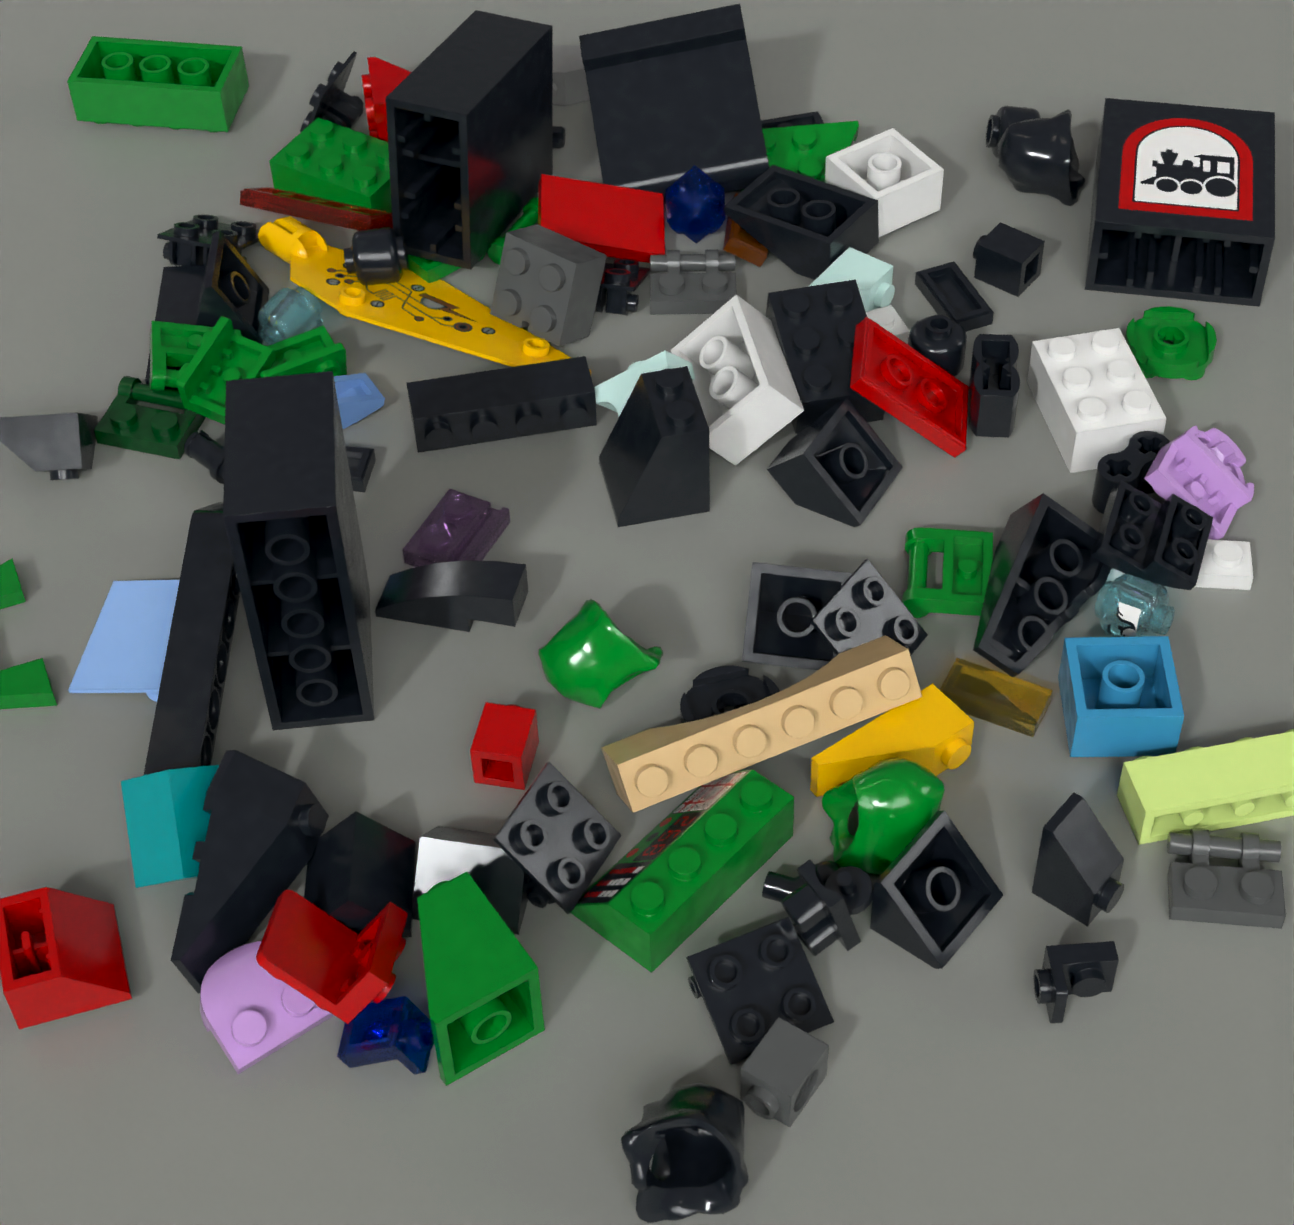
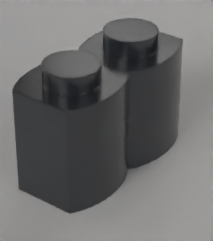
M979 334L974 341L969 380V395L971 398L969 424L975 436L1009 438L1014 430L1020 378L1017 372L1019 348L1012 335Z

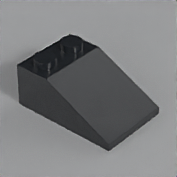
M775 165L768 168L724 206L725 214L796 274L816 280L849 247L867 254L879 243L878 200Z

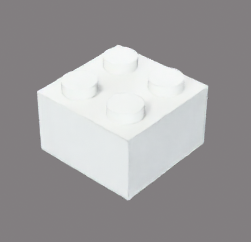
M894 128L826 156L825 183L878 200L879 237L940 210L944 169Z

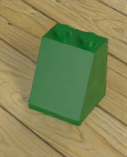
M467 871L449 881L435 884L427 893L417 897L429 1017L440 1078L446 1086L545 1030L538 967Z

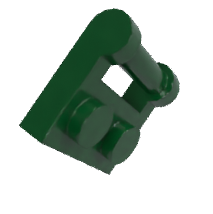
M124 376L119 383L117 396L95 427L94 433L98 444L180 460L184 454L186 440L191 434L199 430L206 417L185 409L178 390L165 388L164 391L150 390L149 385L142 384L139 378ZM138 401L183 409L185 412L181 414L140 406L137 403Z

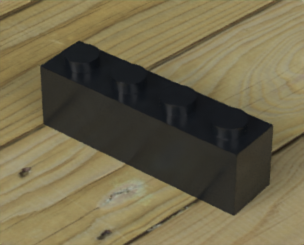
M586 356L407 383L411 419L418 453L597 425L595 390Z

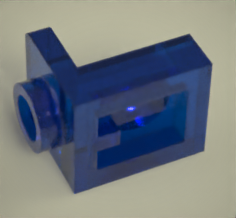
M406 996L382 1000L378 1004L371 1002L349 1024H344L337 1057L349 1068L398 1059L414 1075L425 1073L427 1071L430 1051L434 1045L430 1019Z

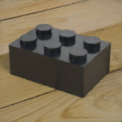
M856 279L768 293L766 317L773 324L804 411L792 420L795 434L800 433L832 406L846 397L867 422L883 420L885 413L883 409L850 388L855 328L858 323L867 317Z

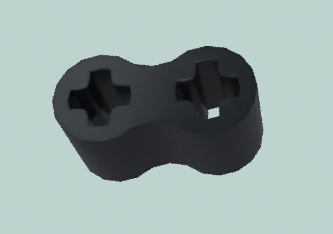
M1142 431L1130 438L1125 450L1102 457L1098 462L1092 495L1094 508L1104 514L1110 492L1121 480L1146 494L1155 493L1144 477L1160 449L1170 441L1160 433Z

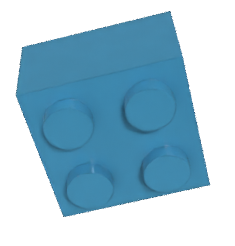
M1169 636L1065 638L1058 682L1070 757H1138L1176 753L1184 720V711Z

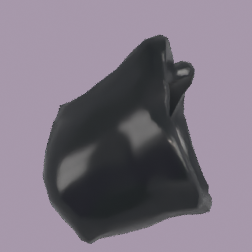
M1069 109L1052 118H1038L1016 122L1010 125L1004 132L998 143L999 167L1006 173L1017 191L1049 195L1067 206H1072L1077 202L1078 190L1083 187L1085 178L1078 173L1079 160L1071 133L1072 114Z
M698 1082L678 1086L667 1093L662 1100L643 1106L644 1114L641 1122L627 1130L621 1138L622 1149L630 1163L631 1182L638 1189L636 1214L639 1219L647 1223L663 1220L676 1221L697 1213L725 1214L739 1206L742 1189L748 1183V1173L744 1161L745 1108L743 1102L721 1089ZM652 1156H653L652 1164H651V1169H650V1161H651V1158H652Z

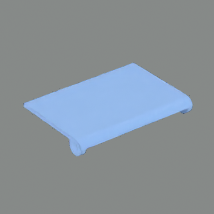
M179 580L113 581L68 689L69 693H146L152 701L157 702Z

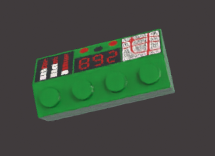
M753 769L736 771L699 786L584 892L571 914L652 973L793 837L794 796Z

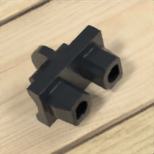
M809 859L797 868L803 885L781 900L784 910L794 922L793 926L797 936L814 956L818 955L836 940H839L845 949L849 951L861 942L850 915H856L864 911L871 904L873 899V883L869 875L861 868L849 866L834 871L827 878L824 886L817 867Z

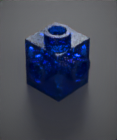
M695 165L666 189V221L676 233L684 234L696 244L706 235L715 233L726 220L724 188Z

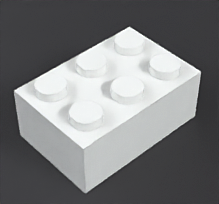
M737 294L671 349L672 354L692 363L695 375L693 384L709 427V448L735 466L804 411L771 320Z
M1120 328L1032 341L1027 383L1070 473L1097 469L1098 462L1102 457L1125 450L1130 438L1136 433L1153 431L1163 435L1166 416Z

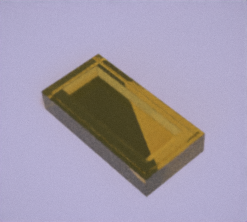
M956 658L940 688V691L964 713L1030 737H1034L1051 702L1053 690L960 658Z

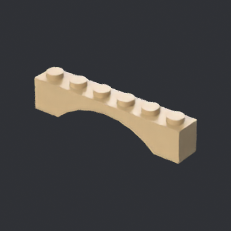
M885 635L839 653L828 664L807 678L762 700L708 718L677 725L650 728L604 746L602 751L617 795L634 813L922 697L909 649Z

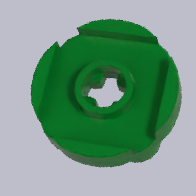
M1170 306L1154 307L1145 310L1143 318L1138 319L1136 322L1133 318L1128 323L1125 340L1145 378L1157 376L1170 379L1198 380L1204 376L1205 368L1213 360L1217 342L1214 328L1207 321L1205 327L1201 323L1194 321L1195 313L1187 309ZM1164 340L1173 341V344H1167Z

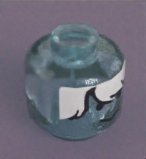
M1123 574L1114 581L1109 580L1104 584L1096 600L1095 615L1097 618H1100L1101 627L1108 635L1114 637L1158 636V634L1165 635L1169 631L1174 620L1175 609L1169 606V594L1163 585L1134 575Z

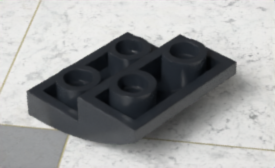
M1121 480L1110 492L1091 557L1113 569L1147 582L1171 588L1191 590L1197 583L1213 517L1175 494H1172L1161 504L1146 493Z

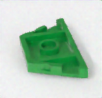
M858 121L763 129L769 168L775 165L825 182L826 156L852 146L853 141H856L858 137Z

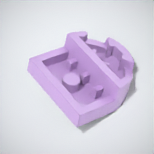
M1197 425L1163 446L1144 477L1156 494L1165 500L1172 494H1175L1212 516L1213 522L1208 537L1211 540H1219L1224 537L1237 509L1250 502L1254 494V484L1251 482L1245 484L1241 466L1246 463V458L1238 446L1220 430L1212 428L1204 432L1198 430Z
M261 941L248 943L223 955L208 969L201 985L200 1013L207 1032L211 1030L237 1074H240L334 1016L330 1012L319 1008L312 1000L282 980L271 976L258 964L256 954Z

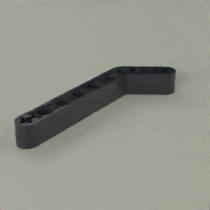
M223 502L196 509L192 513L144 775L168 769L211 766L240 598V587L223 519Z

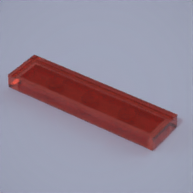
M272 187L244 188V190L240 191V205L357 231L381 227L393 229L392 213Z

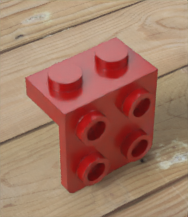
M287 889L277 898L256 954V960L271 976L282 980L312 1000L319 1008L330 1012L349 1024L371 1001L376 1004L380 1003L393 987L396 974L392 972L394 962L398 959L406 945V939L402 937L408 913L390 901L357 934L295 891Z

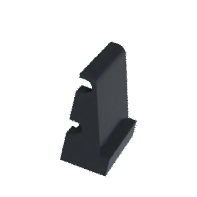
M740 4L579 36L603 184L663 193L664 204L745 189L769 168Z

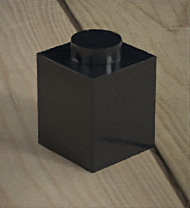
M1000 222L987 236H981L974 247L973 258L976 259L974 278L1019 297L1041 273L1045 241Z

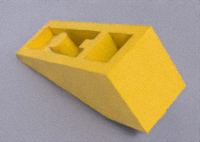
M932 683L921 690L922 697L890 709L812 757L810 791L816 797L824 796L826 791L846 783L857 773L867 770L880 760L897 757L914 761L929 769L936 776L948 768L951 770L956 769L967 760L971 753L974 721Z

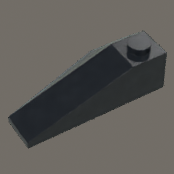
M1044 493L1013 512L1008 519L994 553L973 651L1011 677L1019 675L1049 644L1053 635L1079 612V608L1091 596L1095 595L1105 585L1111 567L1091 557L1098 531Z
M226 750L206 792L203 811L211 814L205 841H196L192 857L193 860L200 863L195 891L189 892L184 896L171 956L172 963L197 993L201 992L202 981L208 969L226 953L245 945L275 906L277 898L289 888L314 853L319 837L325 830L329 817L304 781L237 750Z

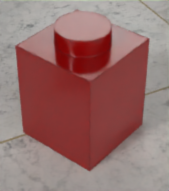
M485 702L470 749L474 783L525 790L539 744L536 709L523 708L513 704L501 705Z

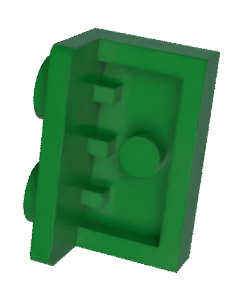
M221 316L213 329L209 328L204 333L200 342V348L190 363L186 362L179 370L176 384L183 407L225 425L226 381L260 378V373L270 369L276 360L274 349L234 333L231 319Z
M324 325L269 345L268 347L274 349L276 360L270 369L260 373V378L333 371V376L347 375L346 349L341 342L336 344L333 342Z

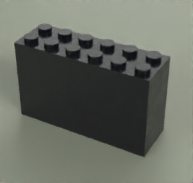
M333 371L226 381L223 519L272 729L283 730L373 721L374 695L370 588Z

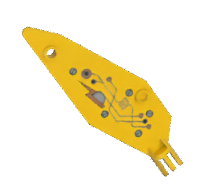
M291 216L279 218L273 223L271 221L267 222L259 230L258 238L261 245L290 264V281L335 308L343 316L358 319L510 367L571 358L551 346L547 340L536 337L523 328H519L491 315L490 308L443 280L439 279L428 283L413 271L403 270L402 277L398 282L377 285L361 284L356 273L348 274L344 250L327 245L325 239L318 232Z

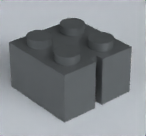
M538 224L506 232L490 314L519 328L529 326L528 332L557 346L588 337L607 255Z

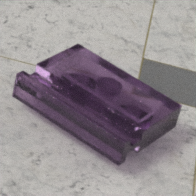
M449 489L402 549L404 563L419 567L440 562L482 561L510 524L509 509L503 507L501 510L491 508V502Z

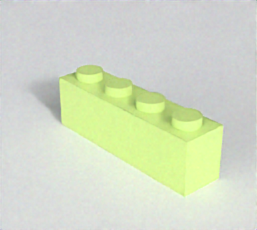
M1294 729L1258 738L1245 737L1235 742L1215 746L1191 747L1182 752L1155 757L1142 756L1133 761L1124 762L1117 797L1138 845L1167 840L1169 832L1190 834L1191 829H1204L1210 832L1294 816Z

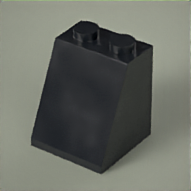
M688 366L642 373L599 456L600 468L618 527L710 512L709 427Z

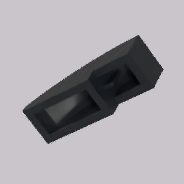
M463 560L433 563L392 574L389 576L376 606V617L470 632L474 620L515 627L528 594L526 564Z

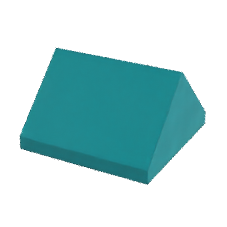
M219 765L168 769L121 781L136 888L198 877L200 863L193 860L192 857L196 841H205L211 814L203 811L206 792Z

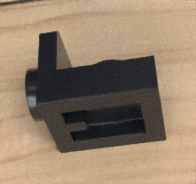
M1114 941L1046 946L1042 969L1034 970L1033 982L1036 1001L1038 1004L1046 1003L1050 1023L1063 1022L1068 995L1092 997L1102 992H1112L1119 962Z

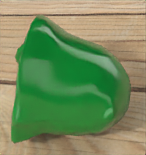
M590 599L586 600L578 613L546 645L539 649L538 655L547 681L561 695L581 704L601 709L603 703L613 690L645 671L656 669L660 664V658L663 656V650L658 646L645 649L632 638L624 635L600 604Z
M897 757L880 760L867 770L857 773L846 783L826 791L822 798V806L834 824L830 835V841L834 846V862L840 867L853 866L861 868L868 873L881 875L934 814L940 810L945 791L944 783L924 766L914 761ZM858 804L859 825L855 836H853L847 829L848 818L851 811Z

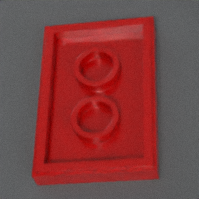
M541 174L538 184V225L606 254L607 257L650 263V255H665L663 193Z
M865 317L855 328L850 388L956 458L966 450L969 387L882 326Z

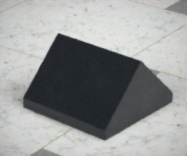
M220 230L214 232L204 270L195 325L214 327L220 317L224 316L231 319L233 329L241 330V336L262 344L269 288Z
M752 562L742 662L819 670L828 664L837 655L810 623V620L853 573Z
M944 810L937 811L874 882L870 929L935 969H942L1003 896Z
M355 811L319 837L314 853L307 863L304 898L357 934L391 901L408 913L402 937H412L413 918L411 911L416 870V842Z
M437 826L419 838L411 911L412 918L419 920L417 897L427 893L435 884L449 881L467 871L512 933L519 935L528 902V883L531 877L493 840L496 834Z

